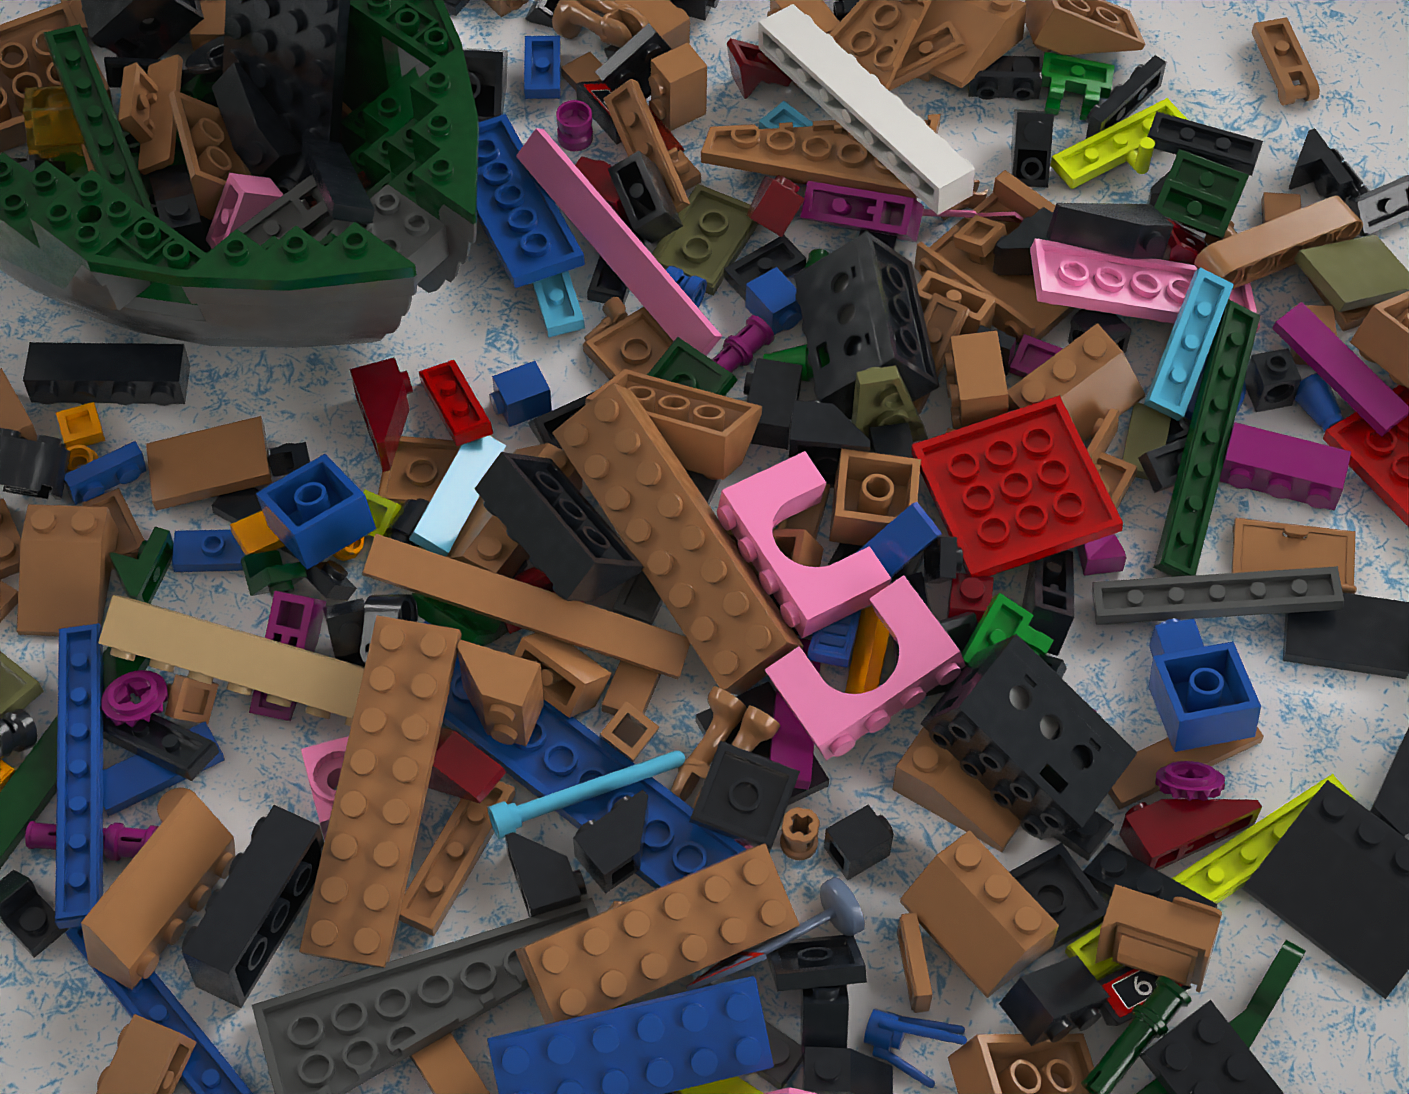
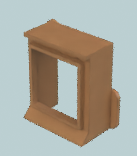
M1115 884L1100 929L1095 964L1112 957V962L1155 976L1162 975L1174 982L1189 987L1191 983L1197 985L1196 992L1200 993L1213 952L1222 912L1217 908L1183 897H1174L1173 902H1169Z

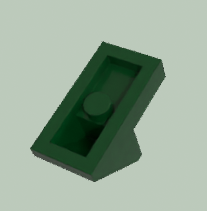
M154 527L149 539L141 543L137 559L109 552L114 571L127 597L151 604L172 562L174 543L169 530Z

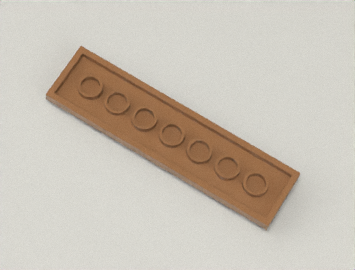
M376 616L299 952L302 954L370 967L378 966L385 968L386 963L390 962L457 659V645L462 636L460 629Z

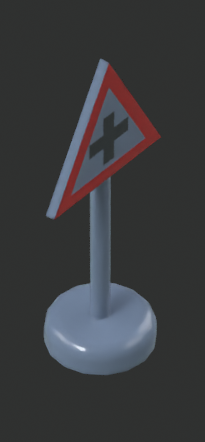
M833 877L827 880L820 887V900L824 909L823 912L750 952L741 951L721 960L686 986L687 991L697 989L768 959L766 955L829 920L840 933L846 936H854L863 931L865 927L864 916L858 901L849 887L840 878Z

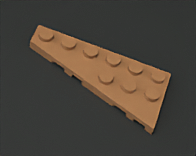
M859 0L831 31L830 35L848 54H852L865 70L875 75L886 89H889L932 0Z
M941 114L928 115V119L924 120L926 125L936 134L939 130ZM836 120L813 121V126L793 127V122L779 123V128L759 129L755 124L710 127L701 150V163L772 176L780 175L788 179L805 182L812 181L910 197L916 200L918 197Z

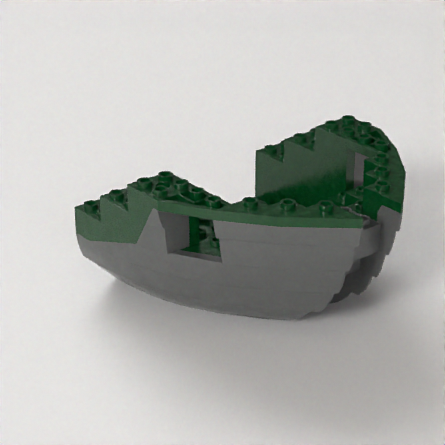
M350 0L343 102L352 112L344 119L341 118L343 141L340 143L375 209L373 223L362 224L333 220L330 215L323 218L306 232L298 226H294L280 239L272 236L261 246L236 229L212 249L206 241L212 220L200 215L208 252H204L160 220L149 175H143L138 170L140 143L129 132L125 131L123 132L155 215L95 171H88L86 162L69 176L65 175L48 161H45L35 170L29 172L2 152L0 154V270L25 286L84 315L153 336L208 346L297 348L381 341L386 334L394 333L400 326L402 316H405L410 309L412 296L417 293V285L426 292L431 293L440 289L445 280L451 283L458 275L460 263L464 264L470 253L471 243L476 241L479 122L462 42L443 0ZM217 72L197 74L180 88V93L207 104L215 102L216 98L212 86L221 76ZM178 130L176 133L174 162L167 167L181 164L186 165ZM280 175L269 178L277 185ZM314 198L308 202L310 208L318 204Z

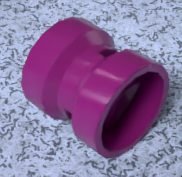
M570 100L562 103L556 111L558 143L566 150L573 152L582 151L588 148L593 141V129L591 126L592 110L583 101Z

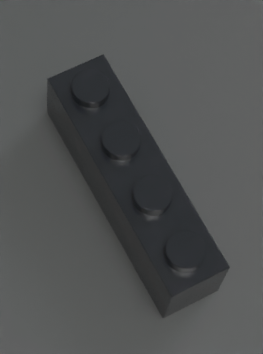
M29 342L23 382L31 403L46 405L54 403H79L84 405L94 402L117 403L119 405L157 404L161 406L185 404L190 363L184 344Z

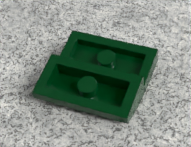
M1179 149L1154 208L1164 217L1175 223L1223 240L1249 175Z
M412 593L417 603L419 617L431 625L460 629L462 633L461 640L485 646L508 633L502 621L418 593Z

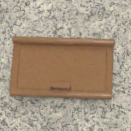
M1235 518L1232 530L1234 533L1232 573L1338 566L1342 592L1356 593L1357 588L1354 586L1355 531Z

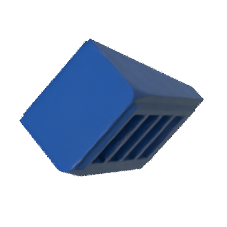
M862 609L814 632L807 654L810 661L848 667Z

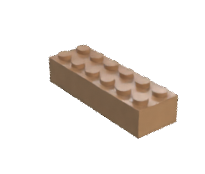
M764 843L520 947L515 951L546 1025L616 1008L799 926V922L768 848Z

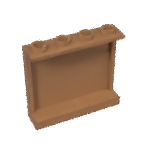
M1004 170L995 178L993 193L973 210L976 213L1015 211L1025 219L1028 216H1033L1043 207L1054 212L1055 205ZM964 217L930 247L921 241L917 244L914 268L918 270L922 277L927 270H930L997 298L992 326L1016 338V342L1020 343L1024 334L1041 340L1076 309L1075 307L1038 302L1034 275L995 274L993 272L995 256L993 253L990 252L985 257L986 263L981 265L970 260L969 252L957 249L953 236L972 218ZM996 221L1005 224L1007 235L1020 225V223Z

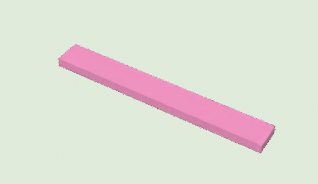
M536 128L516 157L670 338L674 341L679 337L707 356L721 339L722 335L544 129Z

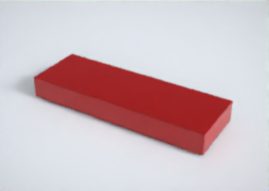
M455 360L419 371L421 384L456 446L494 434L489 418Z

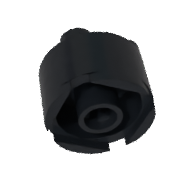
M0 428V485H4L3 492L48 499L50 491L56 500H61L65 485L64 478L67 473L71 452L66 449V445L62 444V440L59 438L37 435L36 441L27 440L21 436L19 431Z

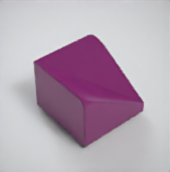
M1115 534L1077 546L1084 576L1123 571L1127 557Z

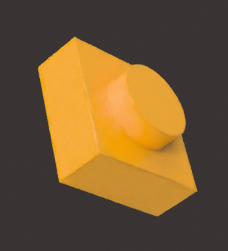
M94 402L56 412L66 449L73 445L89 446L105 441Z

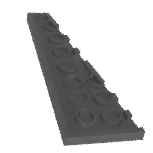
M590 898L387 962L385 968L374 966L253 1004L252 1009L274 1093L345 1094L529 988V983L515 950L597 915L593 899Z

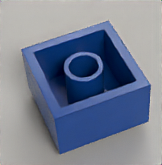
M326 454L321 455L256 493L268 527L307 570L376 529L365 494Z
M1233 641L1153 656L1148 687L1174 752L1255 737L1261 704Z

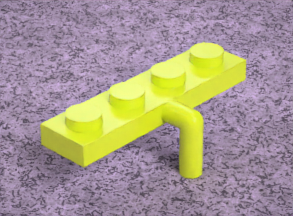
M1166 98L1053 155L1050 166L1071 189L1126 161L1138 174H1145L1149 170L1155 146L1154 140L1147 136L1156 111L1188 119Z

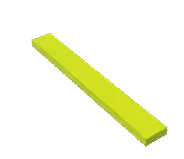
M1332 773L1172 879L1217 904L1246 884L1327 780L1354 800L1355 798ZM1102 924L1068 945L1065 950L1069 958L1077 955L1096 980L1123 966L1122 964L1112 962V957L1095 964Z

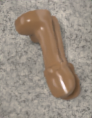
M559 0L552 18L553 29L564 38L573 39L577 37L582 27L598 35L602 42L622 48L633 38L632 35L635 36L649 23L640 12L630 5H619L612 0Z
M713 686L707 698L713 712V719L700 743L691 755L685 759L683 765L678 767V774L672 785L671 792L684 802L689 798L700 778L706 779L719 742H725L741 720L740 730L731 745L748 752H752L760 742L773 738L781 725L762 710L753 706H749L747 709L734 695L720 687ZM701 790L699 791V793H698V795H697V797H696V799H695V802H694V805H693V809H694V807H695V805H696V802H697V800H698V797H699V794H700Z

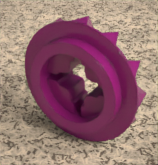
M139 670L124 674L115 679L104 691L101 699L103 712L106 718H111L116 726L126 722L133 728L138 720L144 719L150 722V715L152 713H162L163 703L169 699L167 684L162 676L152 671ZM134 693L142 701L134 705L130 694Z
M1178 761L1160 768L1156 772L1155 784L1159 786L1160 792L1172 794V797L1175 799L1185 798L1189 801L1192 799L1205 801L1208 797L1215 798L1220 796L1221 791L1225 789V777L1207 764L1194 761Z

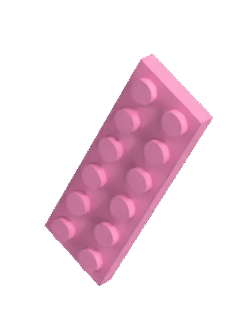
M1036 238L1030 248L1038 302L1175 324L1193 274L1198 270L1195 265L1161 259H1131ZM1251 282L1231 291L1229 296L1231 301L1257 313Z

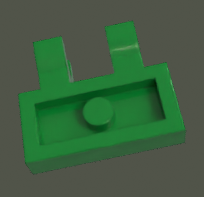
M1045 52L1041 67L1042 86L1048 87L1049 90L1044 111H1050L1058 115L1064 91L1083 94L1084 98L1079 119L1086 121L1091 109L1096 104H1099L1100 98H1109L1115 65Z
M998 593L988 605L963 650L962 657L965 665H967L978 651L1015 634L1035 653L1045 655L1054 640L1029 626L1034 616L1003 594Z

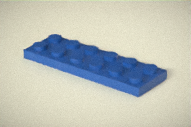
M503 114L479 122L477 218L516 289L584 266L585 258L583 251L554 200L516 157L523 144L507 115Z
M754 976L487 1038L498 1094H665L774 1068L757 981Z

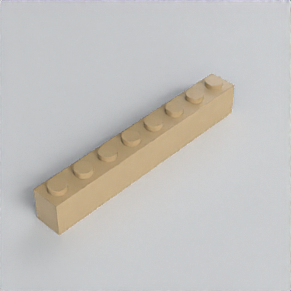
M112 595L98 642L99 644L112 647L110 655L131 661L135 660L136 655L150 658V667L172 673L175 666L189 670V678L207 684H212L214 678L227 681V690L251 696L254 689L267 693V702L284 707H290L292 701L307 705L305 713L330 719L331 713L347 717L345 725L350 727L365 668L117 595Z

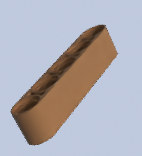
M1332 196L1212 243L1197 255L1194 265L1197 269L1203 268L1233 283V290L1295 265L1294 258L1299 250L1354 239L1363 228V222L1339 196Z

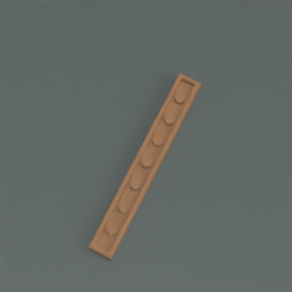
M375 534L362 572L363 576L677 680L680 678L690 646L686 636L581 601H567L554 592L379 534Z

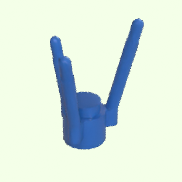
M873 1009L866 1027L864 1043L874 1046L873 1057L888 1061L928 1088H933L935 1086L934 1080L890 1052L891 1049L900 1050L906 1033L961 1045L967 1043V1038L963 1035H958L965 1032V1028L961 1025L906 1017L888 1011L884 1012Z

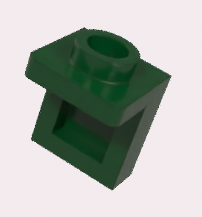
M278 550L249 554L241 558L250 596L270 593L271 597H273L274 591L291 593L295 590L294 584L307 577L305 567L300 561L283 564Z

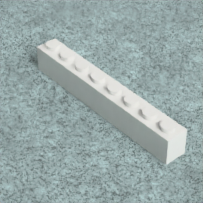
M792 4L758 22L759 49L937 215L973 196L975 168L966 158H962L950 147L945 138L939 137L926 125L920 116L915 115L908 109L897 95H893L886 89L875 75L865 70L852 54H848L835 42L830 34L822 31L809 15L804 14Z

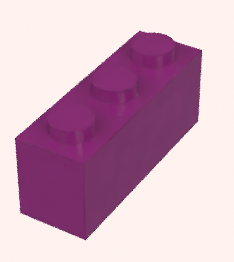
M1234 422L1219 482L1230 484L1239 489L1247 488L1259 491L1279 499L1286 498L1306 503L1314 508H1325L1335 511L1344 488L1351 451Z

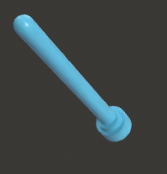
M678 750L518 806L514 802L507 805L505 801L488 807L491 825L498 839L505 838V835L509 833H516V829L522 827V822L681 767L685 762V755Z

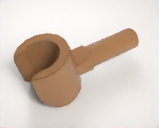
M974 180L973 196L951 207V210H962L967 207L971 209L976 208L986 199L988 189L978 193L980 181ZM941 217V218H942L943 220H946V219H948L949 217Z
M613 297L606 301L602 310L607 317L601 320V323L584 337L585 341L628 316L626 306L619 297Z

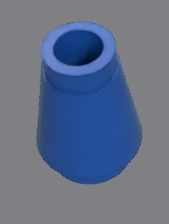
M1317 373L1306 377L1300 382L1294 400L1322 427L1324 432L1344 419L1331 386Z

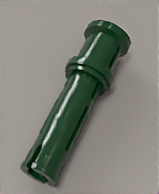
M1160 975L1155 981L1157 987L1142 1005L1137 1004L1132 1009L1131 1017L1133 1020L1100 1059L1095 1068L1081 1082V1085L1090 1094H1110L1154 1038H1160L1168 1032L1167 1024L1181 1007H1188L1192 1002L1188 993L1177 983Z

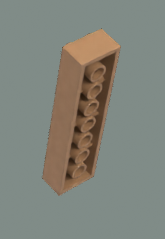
M612 383L552 432L628 549L644 566L643 572L720 688L731 694L740 695L767 676L766 668L800 646L801 649L804 647L793 629L785 623L781 611L771 596L765 592L760 580L748 562L744 560L738 547L723 528L719 519L632 391Z

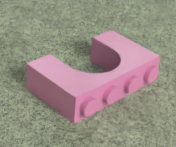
M805 451L723 489L717 508V516L725 530L732 531L738 541V548L746 562L753 563L759 573V580L763 589L768 595H774L780 605L781 615L785 623L790 628L795 627L801 638L871 605L869 598L889 586L891 582V577L870 546L834 564L824 567H808L790 560L776 545L772 533L773 529L783 520L820 503L826 481Z
M904 575L869 598L876 615L899 645L897 666L890 678L880 687L861 694L843 693L832 688L823 680L800 646L765 669L772 684L826 761L833 756L839 757L849 752L854 747L855 741L866 733H875L883 729L890 722L891 716L903 708L910 709L915 707L925 698L928 691L939 684L946 685L958 677L961 669L966 666L961 651Z

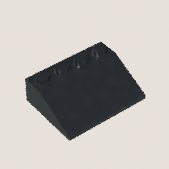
M1327 780L1242 889L1386 999L1409 970V840Z

